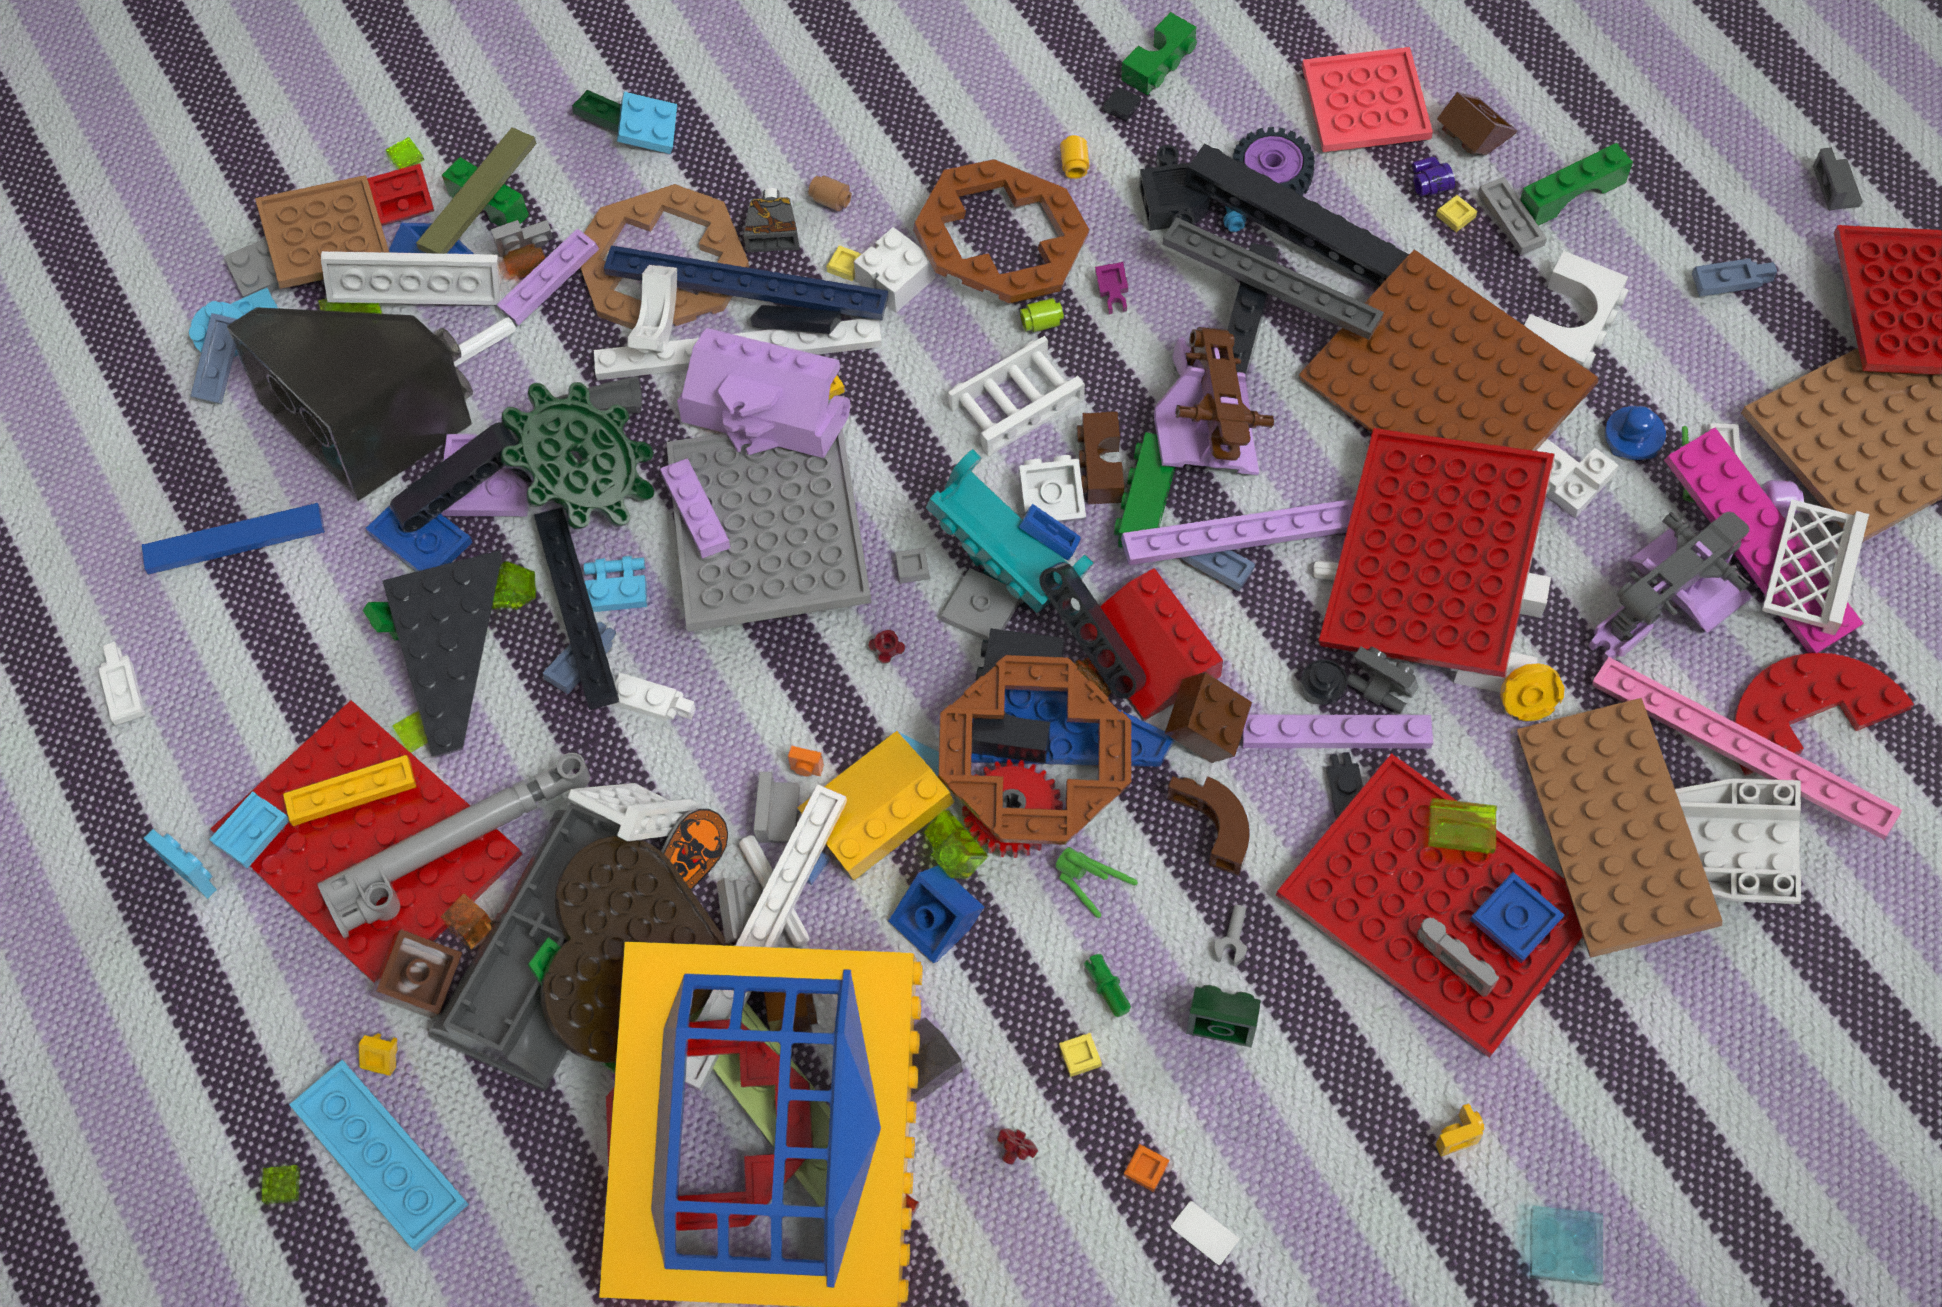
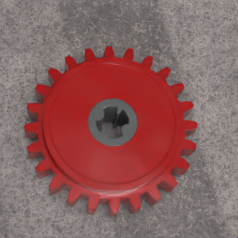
M1008 759L1004 767H1001L997 761L995 762L994 770L991 771L986 766L983 768L984 776L1003 777V808L1016 806L1024 809L1063 810V802L1058 800L1060 799V789H1054L1055 780L1049 779L1046 781L1047 772L1045 770L1037 774L1036 764H1032L1028 769L1024 767V760H1020L1018 766H1013L1011 759ZM966 806L962 807V816L966 817L964 818L965 828H970V838L979 836L977 839L978 846L982 847L987 843L988 853H993L997 848L1000 849L1001 857H1004L1007 851H1012L1013 858H1017L1018 851L1023 850L1026 856H1029L1030 847L1034 846L1038 851L1042 849V844L1000 842Z

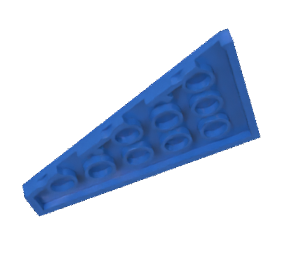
M1005 689V713L1018 718L1050 722V740L1046 764L1098 765V723L1067 722V692ZM1123 712L1131 720V766L1161 767L1175 740L1166 735L1165 731ZM971 753V763H995L997 761L999 763H1007L1009 759ZM1011 759L1013 764L1020 762V760ZM1024 761V764H1045V763Z

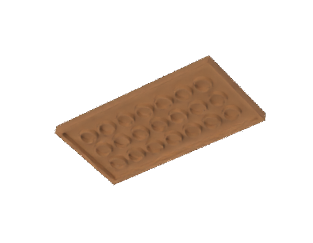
M1642 698L1517 729L1518 739L1590 958L1722 926L1723 920Z

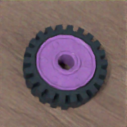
M1268 127L1266 133L1263 128L1256 130V135L1251 131L1247 134L1246 139L1243 137L1239 141V145H1236L1234 149L1233 159L1245 163L1249 168L1260 174L1269 176L1273 181L1282 186L1293 189L1301 196L1309 190L1314 174L1315 160L1309 143L1304 144L1305 139L1302 136L1296 138V132L1290 130L1288 135L1285 134V128L1279 127V131L1274 132V127Z

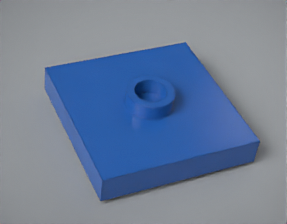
M1512 872L1471 916L1470 921L1519 963H1522L1562 920L1564 914Z

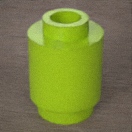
M1053 298L1027 304L1026 308L1020 309V318L1025 332L1031 330L1034 333L1060 326V320L1064 319L1060 302L1055 303Z

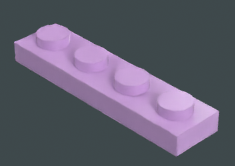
M577 228L497 304L500 311L519 326L599 250L597 244Z
M688 458L660 468L662 478L701 557L705 558L731 548L729 539Z

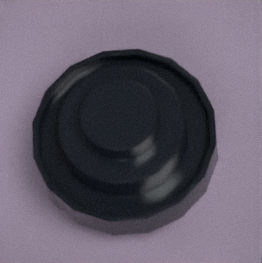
M1320 659L1311 662L1305 667L1301 677V689L1304 695L1310 701L1319 705L1336 703L1343 697L1347 688V675L1344 669L1338 663L1331 660Z

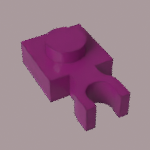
M1119 262L1095 267L1100 297L1109 296L1107 301L1108 313L1113 314L1112 305L1114 303H1120L1123 307V312H1126L1127 303L1122 293L1128 292L1124 263Z

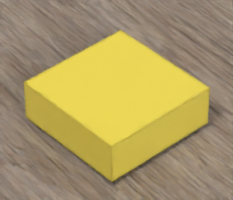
M1458 195L1440 207L1436 213V216L1455 232H1458L1475 219L1477 211Z
M838 246L826 266L827 272L853 281L855 278L854 260L861 253Z
M1091 1033L1059 1043V1048L1070 1077L1102 1067V1062Z

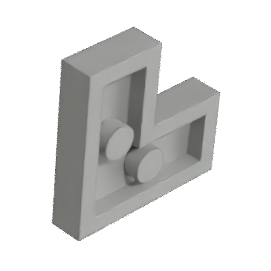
M518 220L491 229L500 257L505 255L506 257L516 256L522 252V249L531 246L539 248L549 242L548 240L553 239L547 220L522 229Z

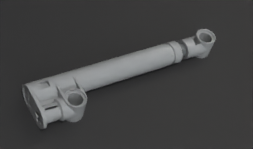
M577 753L564 754L558 760L557 765L535 775L534 781L525 784L524 780L513 784V787H507L317 883L343 938L349 937L348 931L366 922L371 924L377 920L387 921L398 914L400 901L392 887V881L517 819L523 813L536 809V802L544 798L548 801L568 790L585 788L590 781V774L582 756ZM572 769H580L575 775H567ZM383 897H388L386 903L380 906H376L378 900H380Z

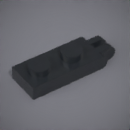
M1349 752L1342 753L1344 764L1339 765L1337 753L1330 754L1332 765L1326 766L1336 819L1363 788L1359 764L1352 763Z

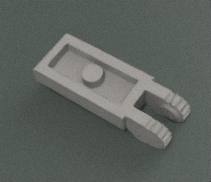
M1431 917L1423 920L1417 932L1420 943H1423V946L1432 952L1436 958L1479 994L1486 997L1493 990L1499 979L1494 969L1485 961H1479L1471 955L1463 942L1458 939H1452L1447 935L1445 925Z

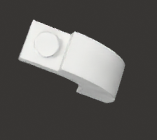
M649 265L642 273L641 310L638 322L628 336V347L635 348L639 352L644 353L653 351L663 352L665 350L674 318L677 268Z

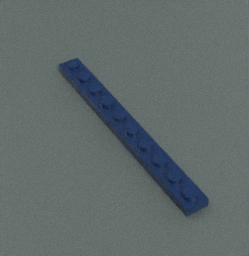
M613 245L610 246L604 265L605 275L642 281V273L649 265L677 268V287L809 309L840 311L841 314L881 321H883L888 301L887 290Z

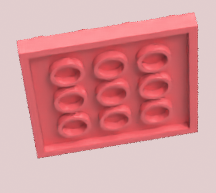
M1410 47L1303 59L1302 69L1322 152L1429 140L1432 138L1433 131Z

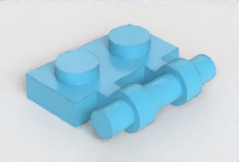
M623 556L621 560L611 561L601 558L596 559L595 562L584 563L585 575L597 574V580L585 581L593 612L647 607L645 575L634 576V570L646 569L644 557L633 558L632 556ZM624 571V577L607 578V573Z

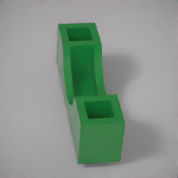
M1614 143L1524 187L1520 200L1539 226L1556 218L1572 199L1587 190L1598 188L1602 194H1605L1625 184L1633 161L1617 143Z

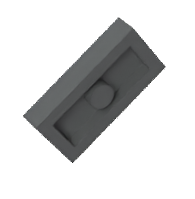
M1832 147L1821 148L1813 168L1828 210L1860 207L1863 201L1848 160H1836Z

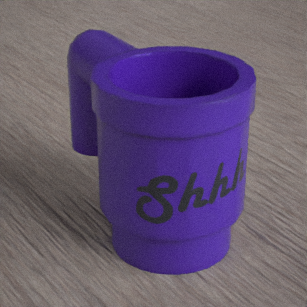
M1428 157L1412 163L1414 173L1421 172L1414 175L1413 178L1415 190L1420 197L1425 195L1432 196L1455 188L1454 174L1448 163L1440 164L1435 157Z

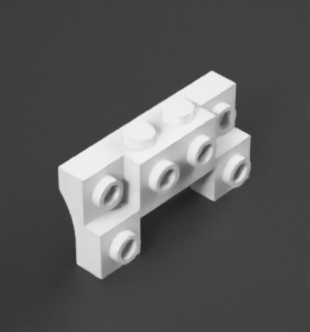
M1548 439L1537 449V451L1555 453L1547 497L1574 518L1588 506L1596 494L1612 479L1619 466L1596 448L1580 463Z

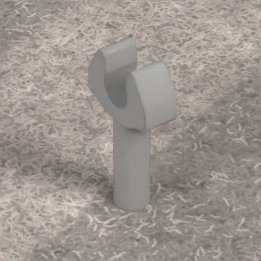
M1234 905L1227 936L1215 940L1213 951L1218 963L1221 962L1223 952L1227 948L1235 951L1234 967H1237L1245 959L1247 946L1242 944L1239 939L1246 913L1244 906Z

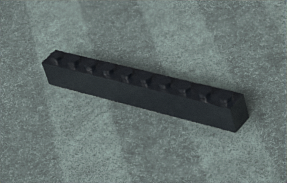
M1205 143L1188 166L1184 183L1377 289L1409 255L1396 248L1394 244L1385 242L1371 234L1368 230L1352 224L1344 217L1321 207L1317 202L1306 199L1297 194L1293 189L1282 186L1273 181L1269 176L1260 174L1249 168L1245 163L1237 161L1225 155L1221 150Z

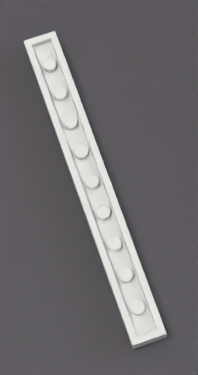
M869 318L841 321L830 334L779 329L734 334L816 355L882 347L879 320ZM699 338L669 341L663 352L653 351L644 353L628 346L594 350L597 380L688 370L693 346Z
M817 784L735 946H775L847 802L846 796ZM713 990L697 1022L730 1019L734 991ZM752 991L745 993L743 1008ZM719 1055L687 1057L685 1084L702 1091Z

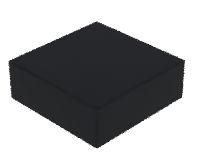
M1117 87L1104 104V111L1128 122L1141 104V97Z

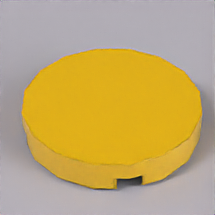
M1540 663L1526 664L1515 669L1505 678L1500 689V699L1509 715L1516 716L1522 721H1536L1552 714L1555 711L1554 707L1559 702L1561 704L1564 698L1565 687L1558 672L1550 666Z

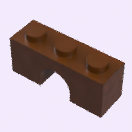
M1118 411L1082 413V425H1077V442L1083 443L1084 450H1079L1080 468H1085L1086 475L1081 476L1083 493H1087L1088 505L1121 503L1124 494L1122 462H1107L1100 458L1106 453L1119 452Z

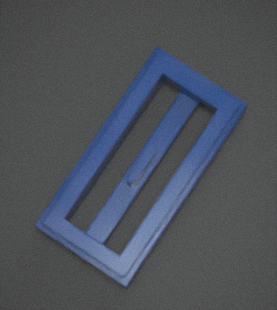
M1032 504L1026 511V515L1023 517L1019 528L1068 561L1073 556L1081 537Z

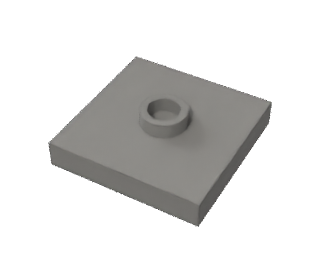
M969 568L941 614V621L982 640L989 639L990 628L1004 630L1022 599L1012 596L1007 590L1006 584Z

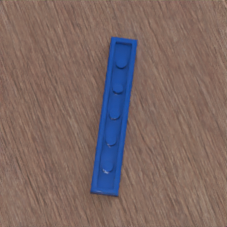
M318 503L142 544L144 569L149 575L325 533L321 507Z

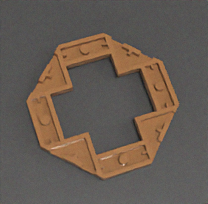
M673 184L600 207L584 232L585 235L597 244L599 250L580 267L598 317L632 330L639 319L642 301L614 291L622 278L605 275L604 272L606 261L603 259L626 223L651 232L664 211L708 228L698 243L701 251L720 257L717 263L749 268L748 259L724 201ZM677 288L673 324L678 326L697 320L696 316L711 311L712 314L722 312L733 296L700 291L696 295Z

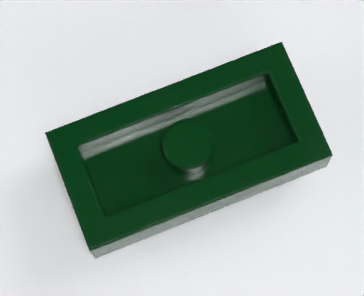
M586 90L572 105L573 114L618 133L621 104Z

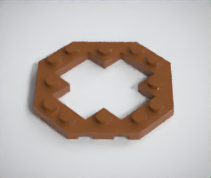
M992 159L944 170L917 217L913 231L935 273L947 277L948 274L961 279L962 284L981 292L986 289L998 294V299L1007 303H1014L1061 291L1088 237L1090 229L1066 188ZM1004 187L1014 207L1040 202L1059 236L1039 242L1038 251L1045 264L999 274L989 253L962 259L944 223L965 218L966 210L959 197Z
M1005 655L987 674L981 676L964 691L960 698L940 713L938 778L1000 842L1066 845L1131 783V720L1122 711L1120 712L1108 700L1109 698L1077 669L1078 667L1069 658ZM1005 689L1067 692V722L1098 723V780L1067 779L1066 810L1003 808V777L971 775L972 718L1004 719Z

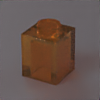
M465 894L441 916L449 931L471 950L487 935L491 928V920L488 914Z

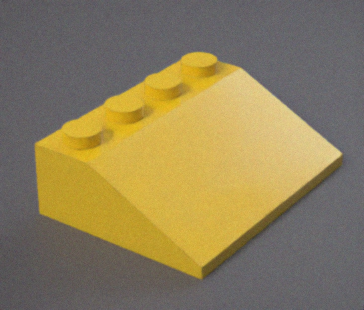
M895 731L824 786L847 798V802L825 845L850 877L856 880L955 802L949 790L900 733ZM810 798L797 807L801 814H803Z

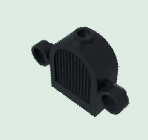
M1171 145L1161 146L1157 150L1156 164L1158 167L1140 169L1139 189L1149 231L1170 228L1176 217L1195 225V223L1201 221L1208 214L1212 198L1184 183L1189 164H1178V150Z

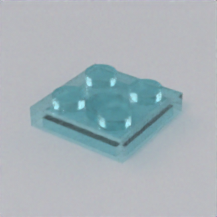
M1533 1206L1530 1217V1278L1601 1286L1603 1284V1213Z

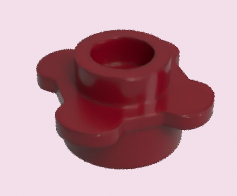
M888 629L878 633L875 639L869 641V649L877 653L881 663H889L893 656L902 654L905 651V644L898 641V637L893 630Z

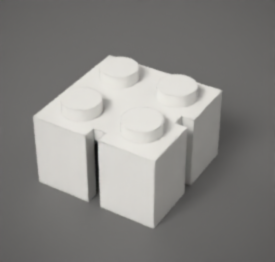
M892 227L875 242L876 249L871 246L854 260L856 282L861 286L888 291L887 306L897 313L935 279V272L923 249Z

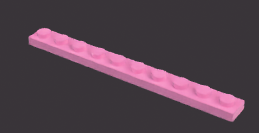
M1610 657L1607 658L1592 682L1593 687L1621 702L1642 698L1648 716L1769 780L1801 781V797L1883 840L1886 839L1902 812V809Z

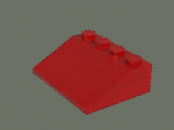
M1155 568L1128 582L1100 606L1146 675L1145 686L1139 692L1127 698L1143 721L1175 703L1182 679L1203 672L1210 674L1216 679L1221 677L1223 659ZM1089 624L1090 633L1097 636L1096 627ZM1107 649V658L1110 661L1115 662V656L1113 652ZM1124 675V683L1128 687L1133 688L1132 680Z

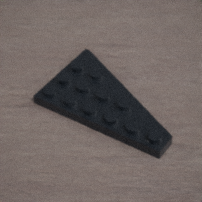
M501 550L382 580L432 758L458 752L464 748L502 561Z

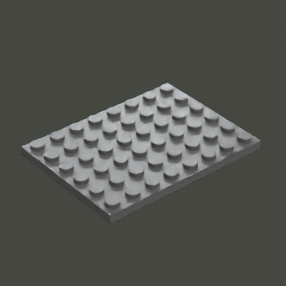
M843 428L824 458L782 447H775L748 455L746 449L751 444L742 445L741 452H737L726 433L666 442L669 465L688 458L729 539L731 547L702 558L673 500L685 620L688 632L872 603Z

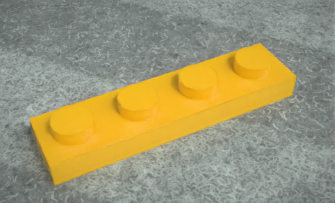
M405 755L283 793L289 821L295 826L416 788L410 760Z

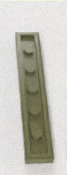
M511 127L416 242L418 249L426 253L447 254L537 144L535 137Z

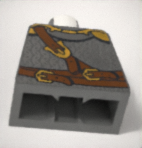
M775 188L765 189L763 191V198L750 201L744 228L747 253L800 250L790 198L780 197L779 190Z

